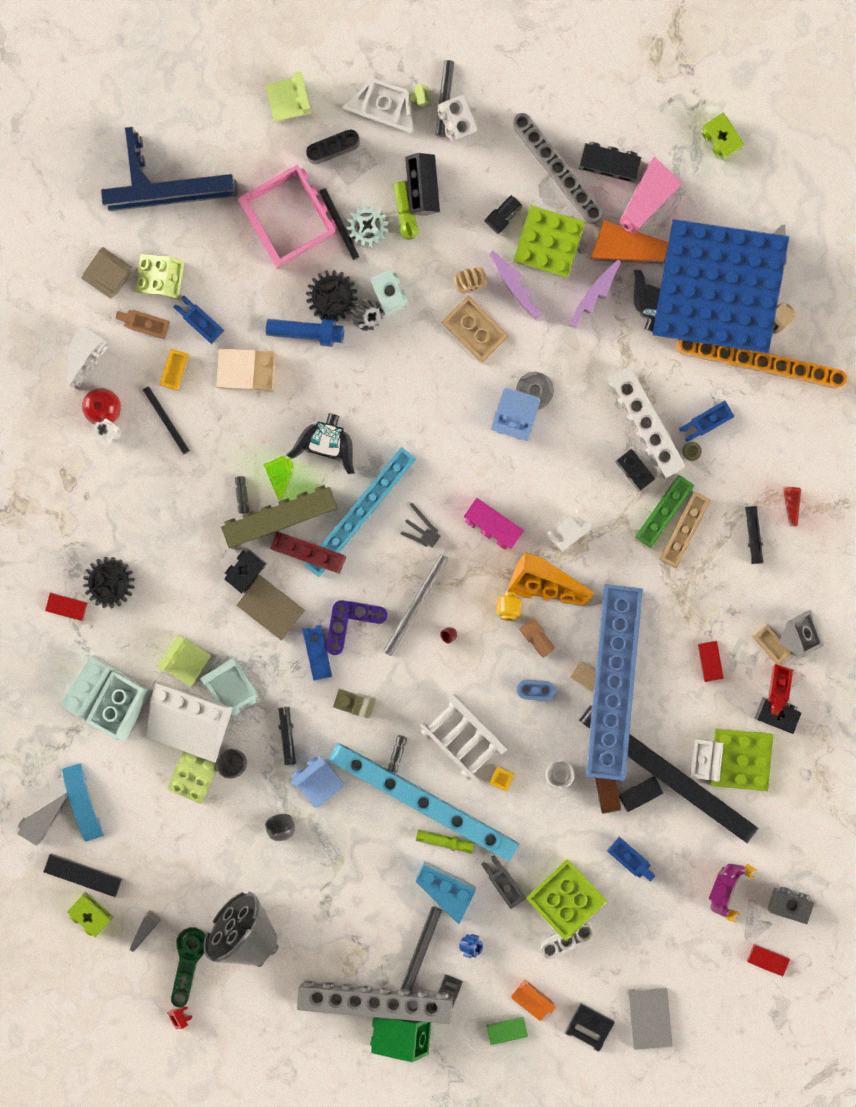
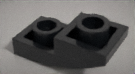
M653 776L619 794V798L626 811L629 812L662 795L663 791L656 777Z

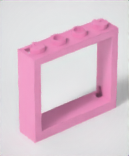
M298 164L238 198L240 205L276 268L337 235L335 231L337 226L332 218L328 219L325 214L328 212L323 201L319 203L316 198L319 195L314 185L310 186L306 179L309 176L304 168H299ZM297 176L328 231L279 258L249 203Z

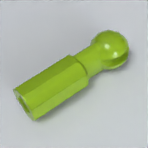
M407 181L393 183L400 234L407 240L414 239L418 235L419 228L415 215L410 214Z

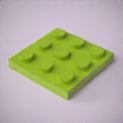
M530 205L513 261L569 278L586 222Z
M715 728L714 741L724 744L720 780H710V786L768 791L773 734Z
M568 859L526 898L565 941L571 938L608 902Z

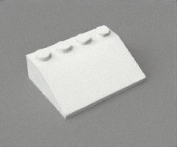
M156 683L150 701L147 738L216 762L233 707L166 683Z

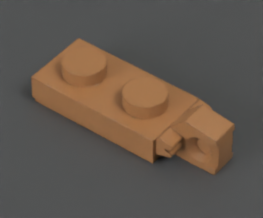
M128 310L127 314L117 311L115 317L117 320L124 321V326L128 329L163 340L166 338L170 325L168 320L136 310Z

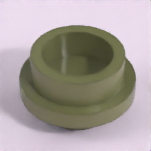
M688 442L682 449L684 458L689 461L697 460L702 453L700 445L696 442Z

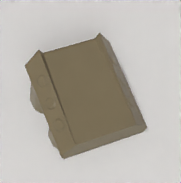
M102 247L83 273L81 279L111 299L119 293L130 277L132 266Z

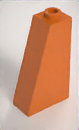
M604 220L590 260L609 262L619 260L621 262L662 264L664 259H666L669 242L640 232H636L633 235L626 231L623 226Z

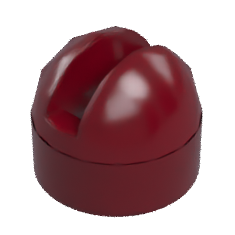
M453 627L443 629L440 633L441 639L445 643L450 644L457 638L456 629Z

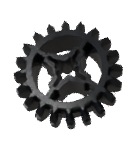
M326 270V277L318 273L319 281L316 278H312L315 286L308 284V288L312 292L307 291L306 295L312 296V298L307 299L306 302L313 303L309 307L310 310L317 309L314 312V316H318L321 313L320 320L328 316L327 320H332V317H334L335 321L339 322V315L346 319L345 311L350 315L352 314L351 310L348 309L349 306L355 308V304L351 301L358 300V297L352 296V294L357 293V289H350L354 287L355 283L350 282L348 284L349 276L343 280V272H340L337 277L336 270L332 271V276H329V272ZM335 281L329 289L320 288L326 282ZM340 284L347 289V299L338 294ZM335 291L337 298L329 301V297L326 294ZM317 293L325 297L323 309L317 304ZM335 303L344 305L337 311H329Z
M104 557V563L101 559H97V565L94 563L90 564L93 571L86 569V573L90 574V576L83 577L84 580H88V583L83 584V587H89L85 594L92 593L89 600L93 601L96 598V606L100 605L101 602L102 608H106L108 603L110 608H114V602L117 606H121L120 599L123 602L128 601L125 594L132 596L128 589H135L134 585H130V582L135 581V578H129L128 576L133 574V571L126 572L125 570L128 569L129 565L126 564L121 567L123 560H119L116 564L115 557L111 558L110 563L108 557ZM105 567H113L121 574L112 576ZM100 571L101 581L95 586V577ZM107 577H109L108 580L117 579L111 583V588H109L110 586H102L107 582ZM123 580V589L118 595L117 584ZM106 589L113 598H105L97 591Z

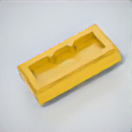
M170 349L159 385L179 391L190 355Z

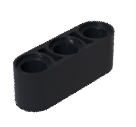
M350 129L312 143L306 149L307 158L312 164H320L351 152L360 145L359 135L355 130ZM354 136L356 138L355 143L348 144L346 142L347 137ZM331 143L338 144V148L335 151H330L328 146ZM313 150L320 151V155L317 158H312L310 153Z

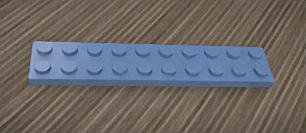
M604 584L585 777L625 781L643 588Z

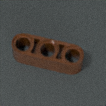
M595 778L602 814L621 811L616 780Z

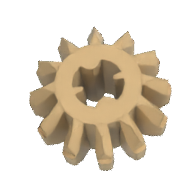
M471 267L456 273L454 284L459 293H470L487 285V276L483 268Z

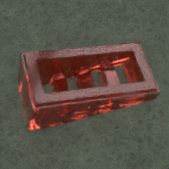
M785 486L783 487L789 525L797 526L801 488Z

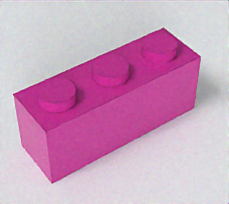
M478 498L475 499L463 516L466 518L465 523L472 528L478 526L482 529L480 533L488 539L494 537L498 540L496 544L504 550L507 547L512 549L524 531Z

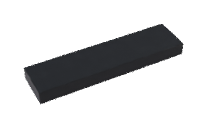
M52 853L49 854L43 871L44 873L112 897L117 896L123 879Z

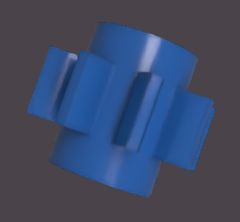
M466 934V937L461 939L459 948L460 951L464 952V957L476 958L483 950V943L479 941L478 935Z

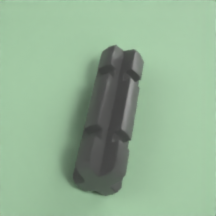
M244 476L235 477L237 503H239L238 512L240 514L249 512V507L246 503L248 498Z
M397 736L395 742L397 744L394 746L390 759L391 762L388 765V771L397 773L398 763L401 761L404 746L407 742V738L404 736Z

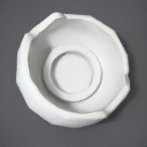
M564 760L552 761L546 768V780L553 788H567L574 781L575 771L572 765Z

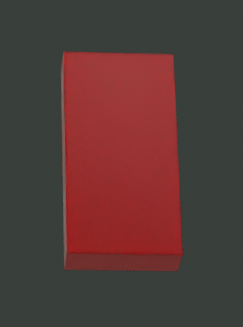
M50 593L45 611L83 621L88 602Z
M717 641L697 644L704 682L724 679Z
M753 944L747 962L783 977L790 958Z

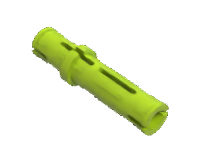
M418 829L416 841L445 847L451 849V851L457 850L472 854L474 842L458 839L457 836L450 837Z

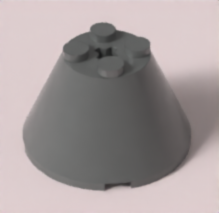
M250 891L247 894L241 892L235 895L219 910L212 921L214 926L211 933L207 932L204 941V953L213 962L256 965L257 967L263 966L270 955H274L279 947L277 944V934L258 897Z

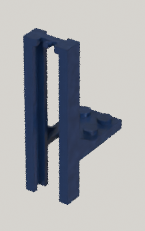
M133 127L125 128L132 186L101 189L102 205L108 206L109 212L238 196L237 182L233 179L232 174L151 183L143 173V167L146 166L145 157L141 154L140 149L143 148V139Z

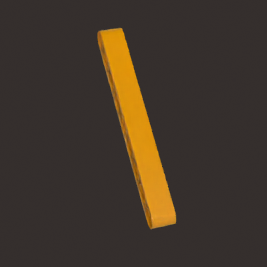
M679 340L677 343L679 353L704 360L829 388H838L847 382V375L844 371L768 353L689 341L691 349L684 350L682 348L684 340ZM702 345H707L710 348L709 354L705 355L701 352ZM721 349L728 351L729 356L727 359H723L720 356L719 352ZM740 353H744L747 356L746 363L739 361L738 356ZM759 357L765 359V367L758 365L757 360ZM778 361L784 364V371L777 370L776 364ZM796 366L803 368L802 376L795 373ZM815 370H819L822 373L820 380L814 377ZM834 374L840 376L841 382L839 384L833 382Z

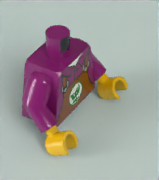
M728 864L726 867H722L708 898L712 901L710 905L711 910L725 917V919L737 923L735 915H740V913L733 909H728L740 876L744 874L750 879H754L755 877L751 874L753 871H757V869L749 864L745 866Z

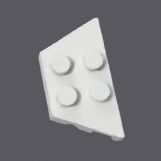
M371 78L365 84V87L359 90L355 97L343 107L344 110L411 134L414 132L409 91L378 79Z

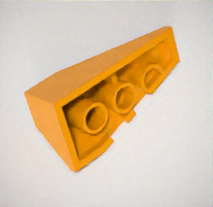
M525 552L518 561L507 589L508 592L516 593V595L524 598L537 596L543 597V600L546 601L552 598L559 599L562 603L585 606L593 596V591L545 559Z

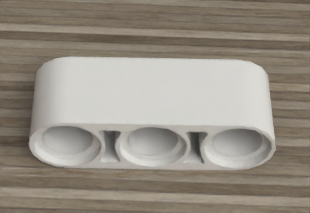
M586 922L581 928L586 927L589 929V932L586 935H580L578 930L571 937L572 940L569 944L562 943V937L558 933L542 941L540 947L542 955L546 959H554L589 941L593 936L591 925ZM547 945L555 947L551 953L545 952L544 949Z

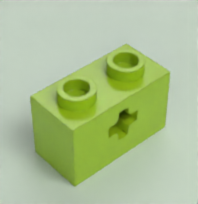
M724 112L702 127L704 139L707 142L710 141L713 146V153L717 158L720 157L722 161L745 145ZM719 135H720V136H723V135H724L725 138H724V140H723V139H720V140H719V139H718V136H719Z
M87 892L67 911L69 918L73 922L82 925L84 932L89 936L93 935L95 938L114 917ZM89 913L92 914L90 919L86 917Z

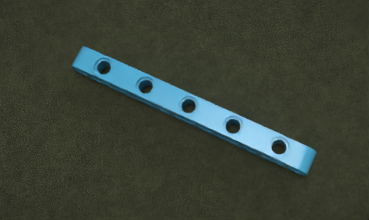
M341 743L336 744L328 758L333 764L508 861H511L520 845L512 838L399 775L388 771L383 766ZM352 761H361L362 767L360 769H354L352 767ZM389 778L396 782V785L392 788L385 785V781ZM426 797L429 800V804L421 806L418 800ZM460 816L463 821L461 824L455 825L452 822V818ZM488 835L496 837L494 843H487L485 839Z

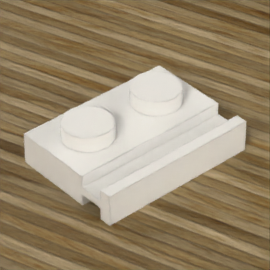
M695 739L690 777L719 781L724 743Z

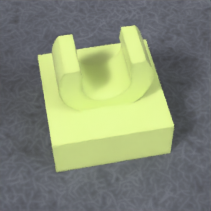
M423 84L414 86L416 93L409 94L410 102H413V104L418 103L419 106L424 108L432 106L428 87Z

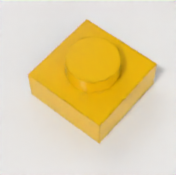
M497 766L489 784L507 792L515 774Z

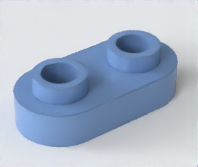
M522 680L517 686V693L523 699L547 701L554 697L555 687L549 681ZM529 686L530 691L527 693L523 692V687ZM543 687L549 688L547 694L542 693Z

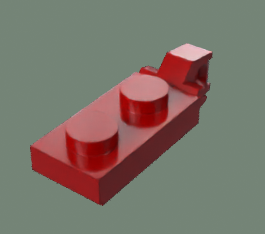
M774 664L772 667L768 702L772 703L771 714L776 716L782 711V707H786L789 701L793 669Z

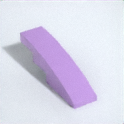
M492 250L490 252L491 260L505 286L518 303L536 320L541 311L528 301L532 293L518 282L522 274Z
M617 260L592 285L579 304L569 324L570 327L576 329L583 311L589 314L592 312L597 297L606 298L621 261Z

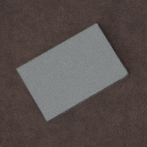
M667 988L629 991L634 1050L672 1047Z

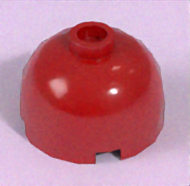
M96 388L89 391L83 399L82 411L85 418L92 424L103 422L105 418L114 423L120 415L121 402L118 396L109 389Z

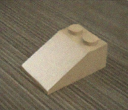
M219 349L216 387L274 392L277 354L273 351Z

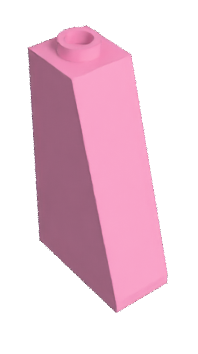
M656 157L647 165L619 221L623 228L633 235L683 184Z

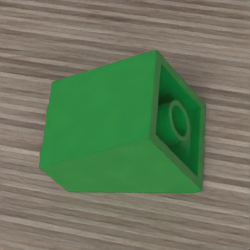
M374 1017L372 1021L373 1036L370 1040L371 1053L412 1063L429 1055L432 1022Z

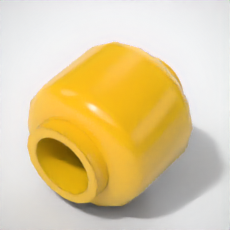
M505 592L503 596L497 598L496 614L500 616L501 620L515 621L521 615L522 600L516 597V593Z

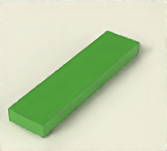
M678 474L635 538L651 548L695 485Z

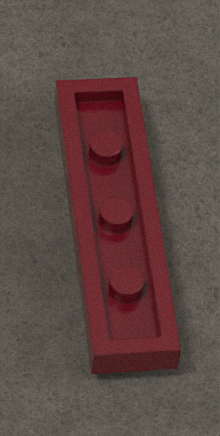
M278 531L270 547L275 552L340 574L347 557L338 552Z

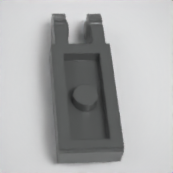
M493 855L491 859L498 867V871L493 873L485 861L481 865L489 875V879L509 908L512 909L525 900L526 896L505 866H502L497 857Z

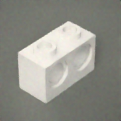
M464 94L437 105L438 115L444 122L445 133L451 142L478 131ZM450 105L455 109L454 114L450 112ZM457 123L461 125L462 132L458 131Z

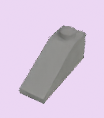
M65 793L27 818H23L18 825L20 830L17 834L36 846L40 844L68 799V794Z

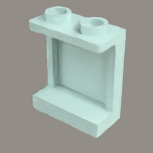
M235 657L200 678L217 702L233 707L230 715L231 718L240 713L239 708L246 705L248 708L257 702L255 698L259 695Z

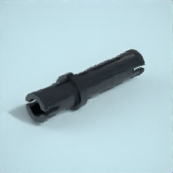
M757 506L745 507L751 564L764 563L762 556L763 542H761Z
M290 707L278 708L280 719L278 727L281 730L284 765H290V763L294 765L296 764L292 733L294 726L291 723Z

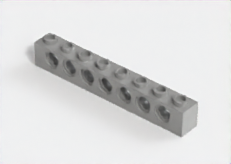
M304 981L298 987L297 1010L450 1024L453 996H449L448 993L444 992L433 995L429 994L428 991L411 993L408 989L391 991V988L382 987L380 990L372 989L371 986L354 988L351 984L334 986V983L325 982L321 985L315 984V981ZM315 992L321 993L322 996H323V999H322V1000H317V999L314 997V993H315ZM334 994L340 995L341 998H342V1001H340V1002L335 1001V1000L333 999V995H334ZM352 996H358L361 1003H354ZM373 997L378 998L379 1001H380V1004H379V1005H374V1004H372V1003H371V998H373ZM395 999L398 1001L399 1006L393 1007L389 1001ZM415 1001L418 1004V1008H411L408 1002ZM431 1002L435 1003L437 1005V1009L430 1010L427 1004Z

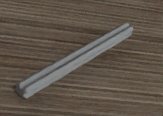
M439 555L384 648V653L392 656L447 564L448 558L446 556Z

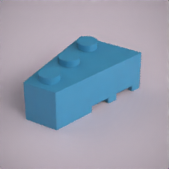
M426 861L423 862L416 877V883L460 924L476 891V886Z

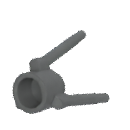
M410 503L413 510L431 530L427 528L424 531L406 519L405 522L422 534V539L403 531L401 535L419 542L425 547L429 545L433 548L441 537L437 533L438 529L427 520L413 503Z

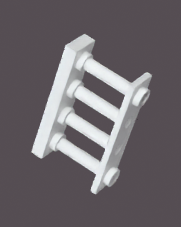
M453 693L448 698L450 702L448 704L449 707L429 727L423 723L421 725L423 729L421 733L428 740L432 738L463 770L461 773L467 780L472 779L475 782L477 776L474 773L494 753L500 752L503 755L508 749ZM459 711L463 715L462 721L441 741L433 732L454 712ZM473 725L477 729L475 731L476 734L454 754L447 745L467 726ZM486 738L491 743L488 745L489 748L468 768L461 759L481 739L484 740Z

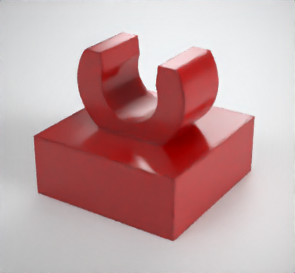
M187 1006L175 1008L167 1012L175 1029L185 1028L188 1026L186 1021H190L193 1018L192 1015L183 1016V1012L188 1009Z

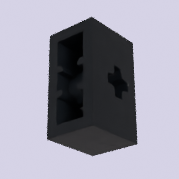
M632 449L614 461L638 491H641L656 479Z
M250 549L247 551L243 550L236 558L239 561L235 566L230 565L224 573L227 575L224 580L241 594L247 590L268 564ZM247 565L248 574H241L242 569L240 567Z
M763 697L754 719L794 734L802 714L797 711L798 707L787 703L786 707H782V711H780L783 713L782 717H777L771 714L772 703L768 702L769 698Z

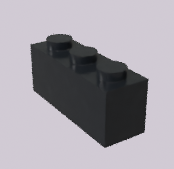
M589 142V144L585 143L579 170L634 183L642 157L638 156L636 152L627 151L624 153L620 152L616 147L608 146V148L600 147L599 143Z
M416 153L406 156L410 214L427 216L439 213L440 205L435 154Z

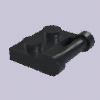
M580 1003L566 1028L565 1034L576 1037L594 1047L593 1049L597 1052H600L615 1021ZM579 1024L599 1035L598 1039L595 1040L575 1029L576 1025Z

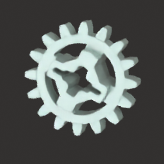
M364 205L363 210L357 207V214L351 212L353 219L347 220L351 224V226L347 227L348 231H352L349 235L350 238L356 237L355 244L361 241L362 247L368 243L371 248L373 242L379 245V239L385 240L383 233H388V229L384 227L389 224L387 221H383L386 215H380V208L374 211V205L370 209H367V206ZM364 214H371L369 217H362ZM378 219L381 223L380 230L376 227V222ZM356 223L360 225L358 233L355 230ZM371 223L372 229L367 228L365 230L364 224ZM369 235H373V236H374L373 238H370V239H366V238H365L366 236H369Z

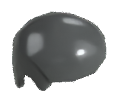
M228 749L220 755L216 767L221 776L234 779L241 776L246 770L247 759L240 750Z
M277 814L265 822L267 834L274 841H286L294 834L295 824L289 814Z

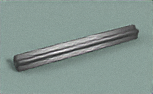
M432 906L400 989L412 991L442 912L436 906Z

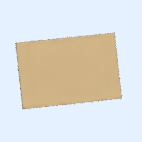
M469 295L441 322L481 363L509 337Z

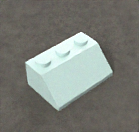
M93 655L87 661L60 706L74 715L87 720L111 672L115 671L124 676L127 675L96 655Z
M112 671L86 723L116 740L126 741L152 689L136 680Z

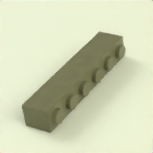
M325 485L314 488V493L307 494L306 491L296 495L297 499L290 501L287 498L279 501V505L272 508L271 505L260 508L261 512L254 514L252 511L243 514V519L236 521L235 518L225 521V525L221 526L228 548L236 547L338 509L331 488H326Z

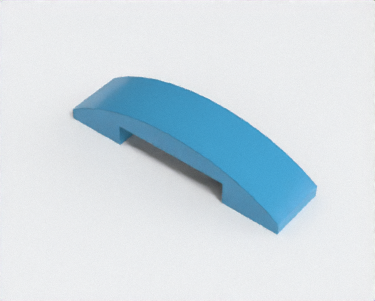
M81 763L63 768L62 773L70 805L85 842L104 836L99 818L96 817L88 793Z

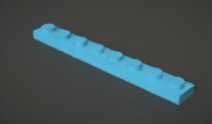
M401 447L320 547L340 553L415 462L416 458ZM309 563L304 565L318 577L326 570Z

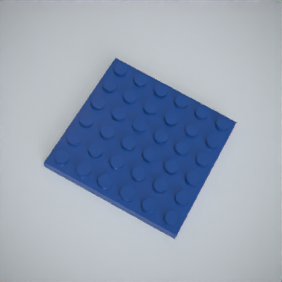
M673 219L652 335L769 354L790 236Z

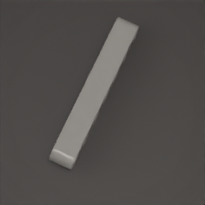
M526 113L517 114L513 121L515 132L585 221L589 224L598 223L603 214L600 205L530 116ZM523 119L527 122V125L519 127L517 121ZM534 134L538 136L539 140L533 143L528 137ZM545 149L549 150L551 156L544 158L540 152ZM558 164L563 168V171L556 173L552 167ZM572 180L575 186L567 188L564 182ZM578 195H584L586 197V202L579 203L576 197ZM596 210L598 217L591 218L588 215V211Z

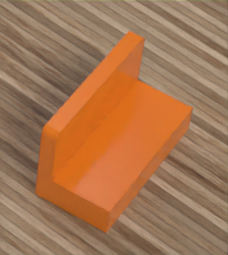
M526 979L511 995L515 1002L539 1021L548 1012L552 1013L556 1008L552 1000Z

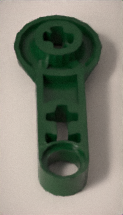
M189 927L182 930L176 939L179 963L171 1002L177 1008L184 1007L187 1004L197 962L205 954L204 941L206 934L197 927ZM191 939H194V943L197 946L190 947V943H187V940L190 942ZM186 976V980L189 981H186L184 989L180 988L182 980L179 978ZM178 993L183 994L185 1001L182 1003L177 1002L175 995Z

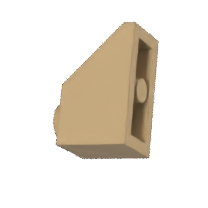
M783 302L777 307L773 327L775 334L786 328L796 318L794 315L795 311L789 304L785 305Z

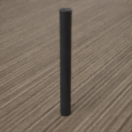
M327 189L320 190L319 192L352 259L360 258Z
M149 386L144 388L143 392L183 455L190 451L151 388Z

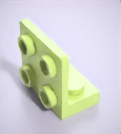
M301 71L294 72L295 77L266 84L275 122L312 113Z
M142 254L139 261L135 292L179 299L184 261L170 256Z
M180 634L177 635L156 668L162 672L167 671L191 687L212 655Z

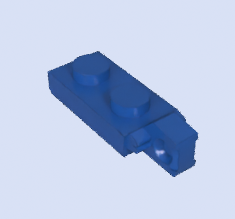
M618 836L607 849V852L634 876L641 878L643 875L651 882L655 877V874L649 870L651 865Z

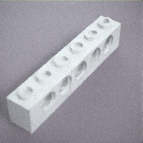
M628 366L609 377L610 382L607 384L612 393L616 392L619 399H617L620 408L622 410L625 409L628 413L626 418L631 427L635 426L638 431L635 434L640 443L644 442L648 458L650 460L653 459L657 465L654 468L658 476H663L665 479L685 468V463L632 368ZM623 385L631 387L632 392L630 395L623 394ZM632 402L640 403L641 409L639 412L631 409ZM643 418H647L650 421L648 429H644L640 424ZM652 435L659 437L660 442L657 446L650 443ZM661 452H666L669 455L667 462H662L659 459Z

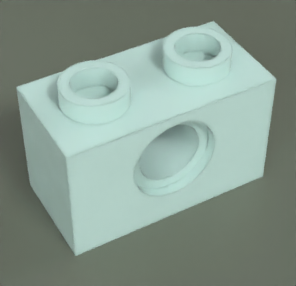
M391 269L370 278L385 316L406 307L405 302L408 301L405 291H400L398 284L401 282L396 272L392 273ZM387 287L395 289L393 296L385 295L384 291Z

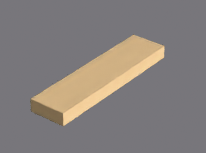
M695 491L692 492L659 560L675 568L678 567L711 499Z

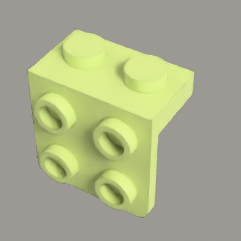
M183 752L177 762L168 789L196 803L202 804L210 784L218 771L217 763Z

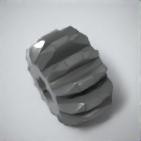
M360 298L359 303H354L355 309L351 310L353 315L350 318L355 327L367 331L374 330V326H379L378 321L383 319L380 316L383 310L377 301L371 298Z

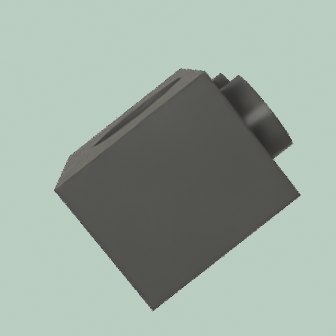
M780 887V889L774 888L767 910L772 914L808 924L814 902L809 899L810 896L801 892L798 895L791 893L792 890L785 887ZM790 900L796 901L793 908H787V903Z

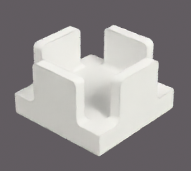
M579 510L574 511V514L582 522L581 526L569 516L554 527L562 538L561 542L555 538L551 531L547 533L560 552L566 550L593 528Z

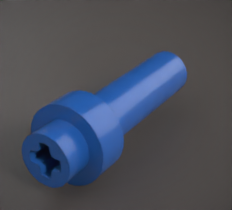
M267 319L266 336L320 341V346L333 347L334 343H343L344 326L336 325L335 320L323 319L321 324Z

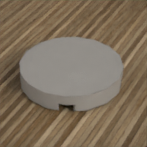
M536 371L523 375L516 386L517 391L540 398L538 409L547 406L552 400L554 393L553 383L550 378Z

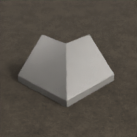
M811 610L787 621L779 644L795 653V656L804 657L824 646Z

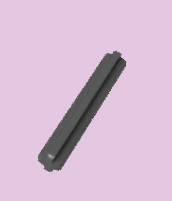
M451 60L444 61L439 104L450 100L454 61ZM437 115L435 135L445 137L444 122Z

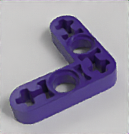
M346 600L335 602L332 608L326 644L327 651L332 655H338L343 651L348 619L381 624L387 619L388 613L386 609L381 606ZM340 603H343L344 607L347 608L342 613V617H346L345 621L334 619V615L337 617L339 615V610H336V606H340ZM358 606H362L366 610L363 617L355 615V609ZM368 607L373 608L371 612L375 613L378 609L382 610L381 613L384 614V617L376 620L377 617L371 615V619H367L369 614ZM340 622L343 624L344 629L341 633L334 632V623ZM331 634L343 636L342 640L338 638L337 644L341 648L337 649L336 652L330 647V644H333L335 638H331Z

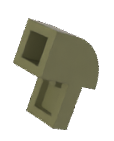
M339 689L333 708L356 716L370 718L376 699L360 693L355 694Z

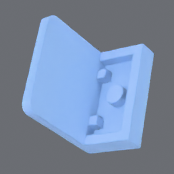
M504 388L491 430L519 440L528 441L540 404V398L510 388Z
M322 755L319 758L315 756L307 762L309 766L304 770L299 768L295 771L290 781L294 787L298 786L315 808L319 807L344 786V782Z

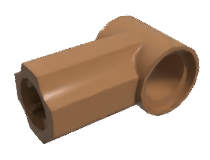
M532 618L519 629L543 658L555 649V646L545 635L543 628L535 618Z

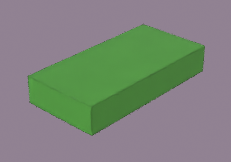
M524 1017L486 1025L491 1045L528 1037Z

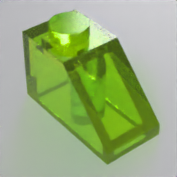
M285 455L263 464L278 500L284 498L293 476L292 469H294L291 458L287 459Z

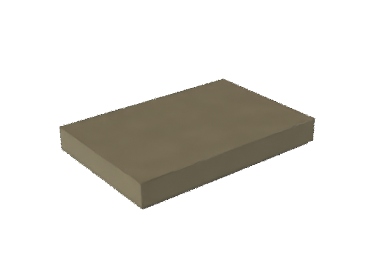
M259 575L236 605L281 641L305 611V609L261 575Z

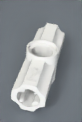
M106 418L103 422H97L94 426L95 435L109 444L112 440H118L121 436L120 427Z

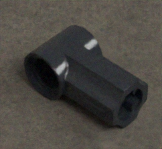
M510 195L498 209H494L486 217L484 222L495 233L499 234L523 206L515 197Z

